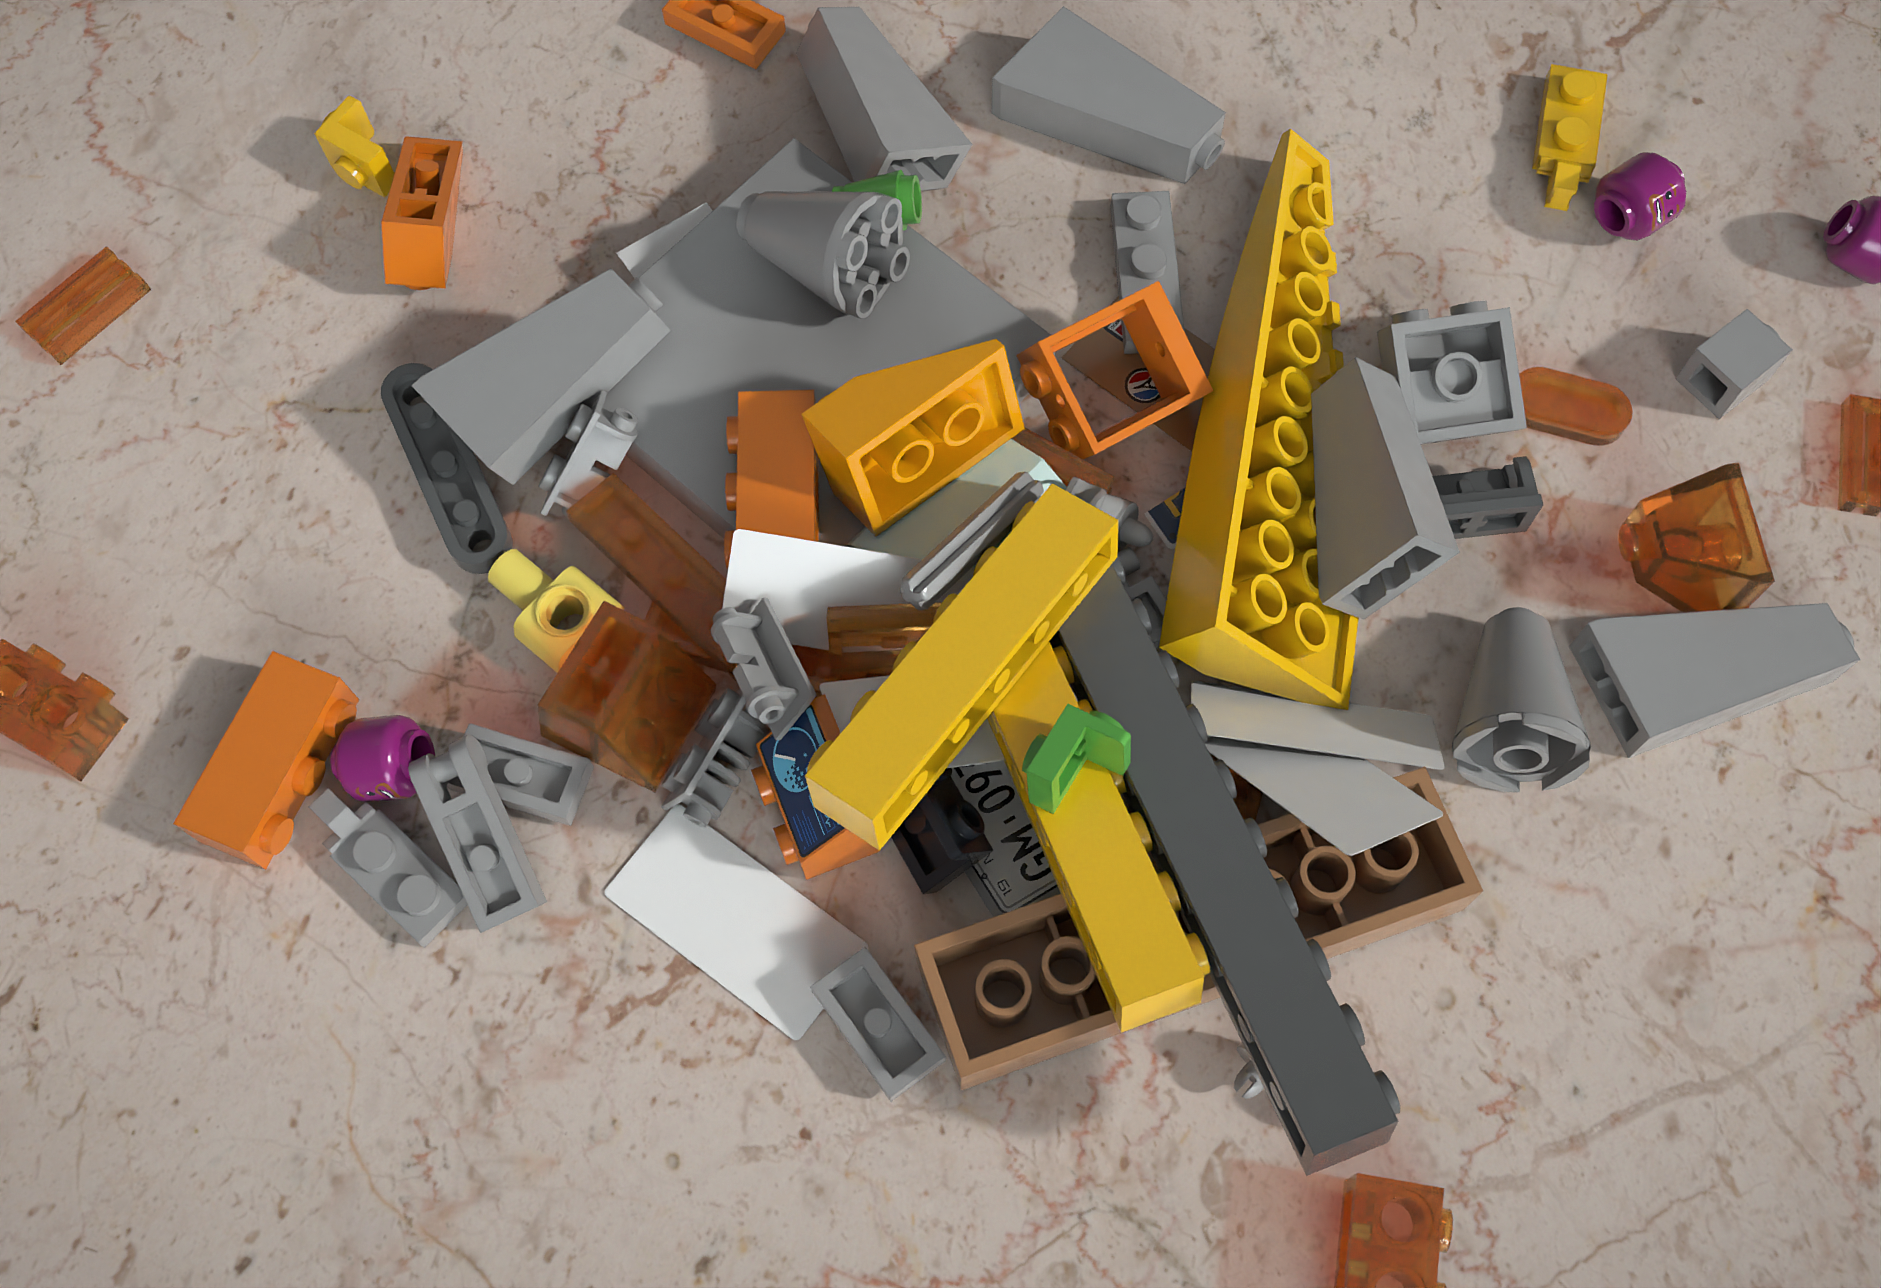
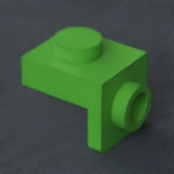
M1067 704L1048 736L1043 734L1037 735L1025 755L1022 771L1027 773L1029 803L1054 814L1087 759L1119 775H1124L1131 760V735L1123 729L1118 721L1099 711L1087 713Z

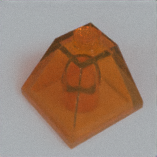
M1739 463L1725 464L1640 500L1620 526L1618 535L1620 553L1625 561H1630L1636 583L1682 613L1746 609L1775 582Z

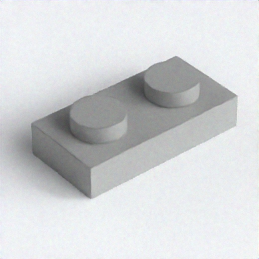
M468 724L464 736L468 734L473 735L481 744L487 757V770L504 806L569 826L572 825L594 769L590 759L481 726ZM459 776L448 780L450 790L463 794L466 793Z
M866 947L810 986L814 996L890 1102L946 1061V1056Z

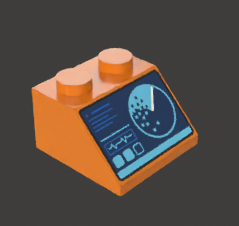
M825 694L814 698L781 740H775L771 731L756 743L762 766L751 769L764 806L777 802L785 824L777 826L773 830L786 865L799 861L806 880L879 852L878 849L813 806L805 778L808 764L815 751L828 740L834 742L840 735V730Z

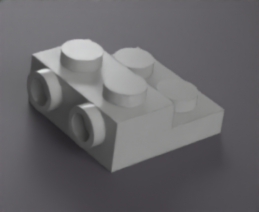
M1474 301L1450 307L1451 316L1429 319L1428 309L1411 310L1392 315V324L1377 331L1382 370L1397 377L1421 445L1512 432L1527 428L1510 307L1488 310L1487 301Z

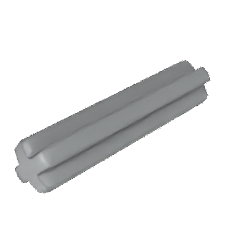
M1019 472L1010 478L903 577L902 587L900 588V594L903 599L910 602L917 610L929 609L979 561L988 548L995 546L1012 530L1016 516L1029 501L1036 503L1044 492L1041 482L1034 480L1028 472Z

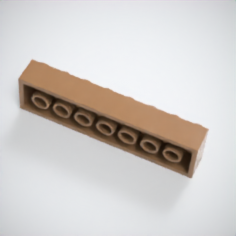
M1426 767L1393 778L1441 810L1443 816L1358 854H1344L1291 813L1258 825L1267 848V856L1263 858L1273 878L1283 877L1286 880L1298 906V917L1295 920L1305 940L1315 939L1327 959L1463 911L1483 892ZM1153 861L1152 865L1156 873H1160L1156 862ZM1062 894L914 945L916 963L961 1091L1121 1034ZM1176 912L1175 914L1184 934H1190L1180 912ZM1210 974L1204 975L1201 1003L1162 1018L1221 998Z

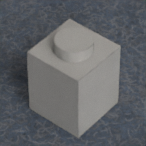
M1746 309L1697 347L1675 379L1718 419H1721L1765 384L1793 349L1780 338L1771 326L1763 323L1750 310Z

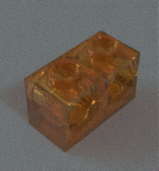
M1 639L0 733L81 782L129 720V718L110 704L116 693L83 672L76 681L63 675L61 672L66 667V664L34 643L24 652L6 640ZM27 684L25 690L20 695L15 697L17 691L23 685ZM78 712L73 723L63 728L66 720L72 714Z
M1356 1173L1345 1179L1334 1288H1376L1377 1282L1383 1275L1397 1279L1404 1288H1447L1445 1283L1437 1282L1439 1252L1447 1253L1453 1230L1452 1211L1449 1208H1443L1444 1188ZM1388 1202L1401 1205L1411 1216L1413 1228L1406 1242L1393 1239L1383 1227L1382 1211Z

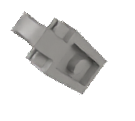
M328 788L308 806L334 831L322 843L332 853L330 857L424 948L467 906L459 885L381 810L378 809L376 811L365 802L356 812H353Z

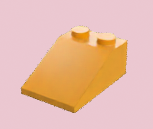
M997 339L853 377L801 414L833 494L875 537L1025 429L1005 347Z

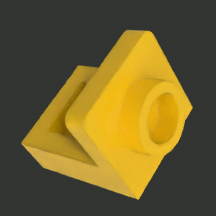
M349 95L336 110L330 112L325 117L322 125L314 135L331 167L342 180L356 189H361L365 186L385 198L390 192L395 173L383 148L370 141L374 135V129L361 101Z

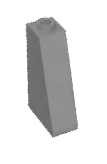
M1064 6L992 77V114L999 119L1183 184L1200 167L1204 170L1210 168L1219 157L1225 144L1221 134L1226 112Z
M818 7L814 17L808 24V29L796 54L854 181L902 170L904 175L918 176L921 191L947 188L973 144L860 7Z
M610 268L421 376L412 387L489 469L514 485L567 433L581 404L592 408L602 390L609 392L671 330L655 313L663 306V303L638 278L627 285Z
M1355 357L1311 393L1319 596L1323 605L1361 619H1366L1456 556L1460 551L1397 377Z
M1828 603L1601 618L1589 622L1569 646L1628 758L1832 683L1860 660L1854 649V641L1850 631L1843 623L1836 619Z

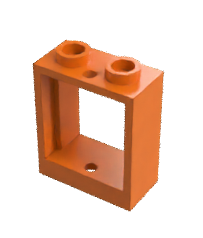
M1159 281L1060 330L1016 355L1021 364L1020 375L1025 388L1031 396L1039 399L1049 419L1048 430L1050 437L1057 449L1063 454H1067L1071 464L1105 450L1214 391ZM1122 318L1162 399L1094 435L1053 353Z

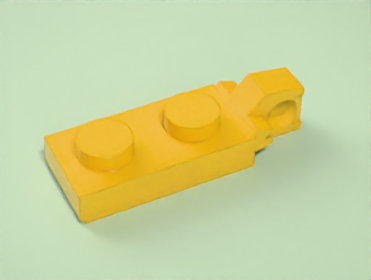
M1551 64L1544 82L1532 169L1537 170V174L1548 176L1544 207L1567 211L1572 196L1577 193L1579 181L1589 183L1597 161L1608 75L1606 73Z

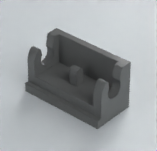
M1527 456L1514 457L1513 464L1504 465L1502 469L1432 476L1455 539L1526 532L1544 505L1541 494H1538L1532 466Z

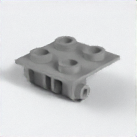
M727 688L719 700L715 698L710 703L695 728V732L703 736L698 746L693 744L687 754L681 753L661 785L670 791L661 808L668 810L682 802L688 806L683 816L704 828L710 819L718 820L721 811L734 791L718 780L737 787L741 781L734 772L713 760V757L717 756L738 769L747 770L750 762L744 756L749 759L753 758L757 752L756 743L769 733L766 724L762 723L759 718L752 717L748 713L747 708L745 711L742 710L746 704V699L741 689L735 692Z

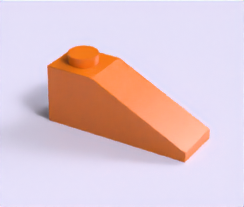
M405 136L381 221L385 284L404 285L413 290L446 288L453 252L463 141Z

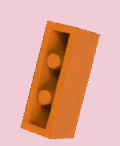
M814 389L738 392V416H727L726 423L729 454H737V472L726 473L725 479L727 510L736 511V530L744 529L819 542V457L801 415L816 404ZM727 530L724 535V555L727 569L729 567L732 539L735 530Z
M272 651L173 824L198 842L266 870L273 856L282 852L289 843L294 830L293 820L306 796H311L319 788L325 775V762L339 735L347 724L355 721L357 714L356 705L359 702V698L340 677Z

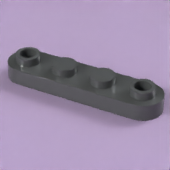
M420 363L401 365L392 370L382 383L381 399L445 545L454 561L467 572L473 574L489 573L494 562L502 554L512 549L513 540L474 452L425 400L414 406L409 405L414 398L421 396L412 385L421 376L433 369ZM482 540L491 541L490 546L484 551H473L474 546Z

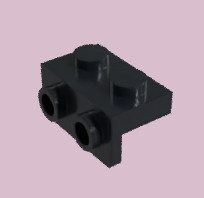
M952 768L945 769L891 836L922 894L937 893L994 851L983 833L985 831V824L980 813L970 802L964 800L951 777Z

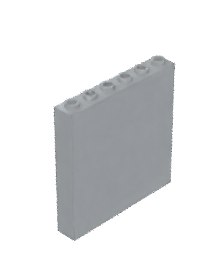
M795 138L638 278L663 303V306L655 313L671 331L607 393L603 405L604 409L614 413L616 408H623L638 418L635 426L638 430V435L632 442L626 456L722 538H724L725 531L736 530V511L727 510L725 479L726 473L737 472V454H729L726 423L727 416H738V392L814 389L816 403H818L821 398L832 393L853 377L997 339L1005 347L1018 403H1020L1029 392L1022 382L1020 375L1021 364L1016 355L1051 336V334L909 225L903 231L902 246L907 247L910 252V261L906 274L899 282L891 281L881 299L875 304L871 314L864 319L839 311L752 249L747 241L738 235L736 227L739 208L744 199L750 194H761L765 191L832 192L834 186H844L845 184L852 183ZM819 460V542L848 547L847 544L865 525L833 494Z

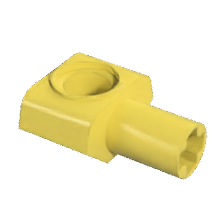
M511 549L502 554L494 562L488 573V582L523 610L514 622V637L558 674L585 663L611 636L625 609L621 603L575 566L566 568L553 580L517 549ZM573 614L583 615V618L575 627L567 630L557 629L559 623L565 617Z

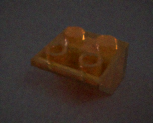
M603 601L537 704L540 735L656 793L716 691L717 684L661 628Z

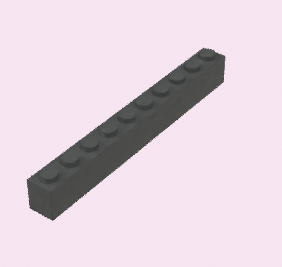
M1118 556L1049 642L1052 648L1062 646L1068 656L1074 675V683L1070 685L1077 700L1086 699L1093 711H1099L1111 716L1131 735L1130 765L1124 775H1122L1126 792L1123 793L1131 812L1138 811L1146 823L1153 845V850L1150 852L1160 872L1166 871L1175 885L1181 904V911L1179 912L1189 933L1194 932L1203 945L1210 966L1209 974L1298 1160L1306 1176L1388 1143L1399 1122L1396 1114L1400 1113V1103L1387 1075L1382 1070L1373 1072L1363 1053L1361 1046L1365 1045V1037L1361 1024L1349 1004L1345 1003L1339 1006L1327 981L1331 979V971L1327 958L1315 939L1305 940L1295 920L1298 917V906L1293 892L1283 877L1273 878L1263 858L1267 856V848L1261 830L1252 817L1243 819L1233 800L1237 796V791L1231 772L1223 760L1213 761L1204 743L1207 742V731L1201 714L1194 704L1184 705L1176 689L1179 687V678L1173 660L1166 650L1157 652L1149 635L1152 634V626L1147 610L1139 598L1130 600L1123 586L1126 583V578Z

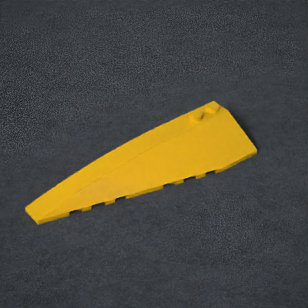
M1289 129L1281 135L1265 180L1220 327L1208 376L1214 391L1203 397L1196 429L1159 648L1166 650L1169 654L1207 676L1302 703L1348 710L1359 618L1323 605L1319 596L1311 393L1335 375L1339 369L1344 367L1343 352L1333 349L1332 330L1341 326L1340 306L1338 303L1330 301L1328 278L1337 273L1336 253L1332 251L1330 243L1325 236V229L1334 225L1330 166L1327 158L1292 129Z

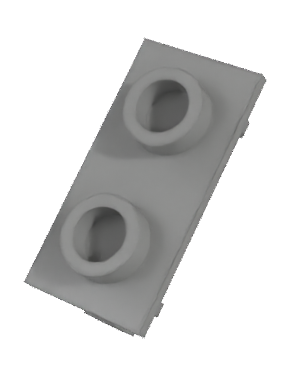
M604 390L600 392L592 409L581 404L565 435L566 438L574 441L565 459L555 454L540 481L539 488L548 492L541 514L546 516L553 502L562 505L563 514L577 522H582L586 516L595 514L597 506L613 476L594 467V462L597 460L617 470L632 442L638 435V430L635 428L638 418L633 413L623 408H616L614 413L603 408L608 392Z
M762 598L751 614L737 612L732 607L723 608L713 616L712 637L715 642L719 643L727 661L738 663L737 667L733 670V674L746 699L748 713L754 718H759L762 723L768 724L775 740H781L817 695L768 598Z

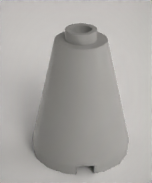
M1522 607L1505 609L1491 617L1484 625L1452 743L1453 759L1456 758L1457 770L1463 778L1481 787L1502 792H1520V782L1542 780V791L1555 789L1570 783L1589 768L1591 746L1550 624L1543 616Z

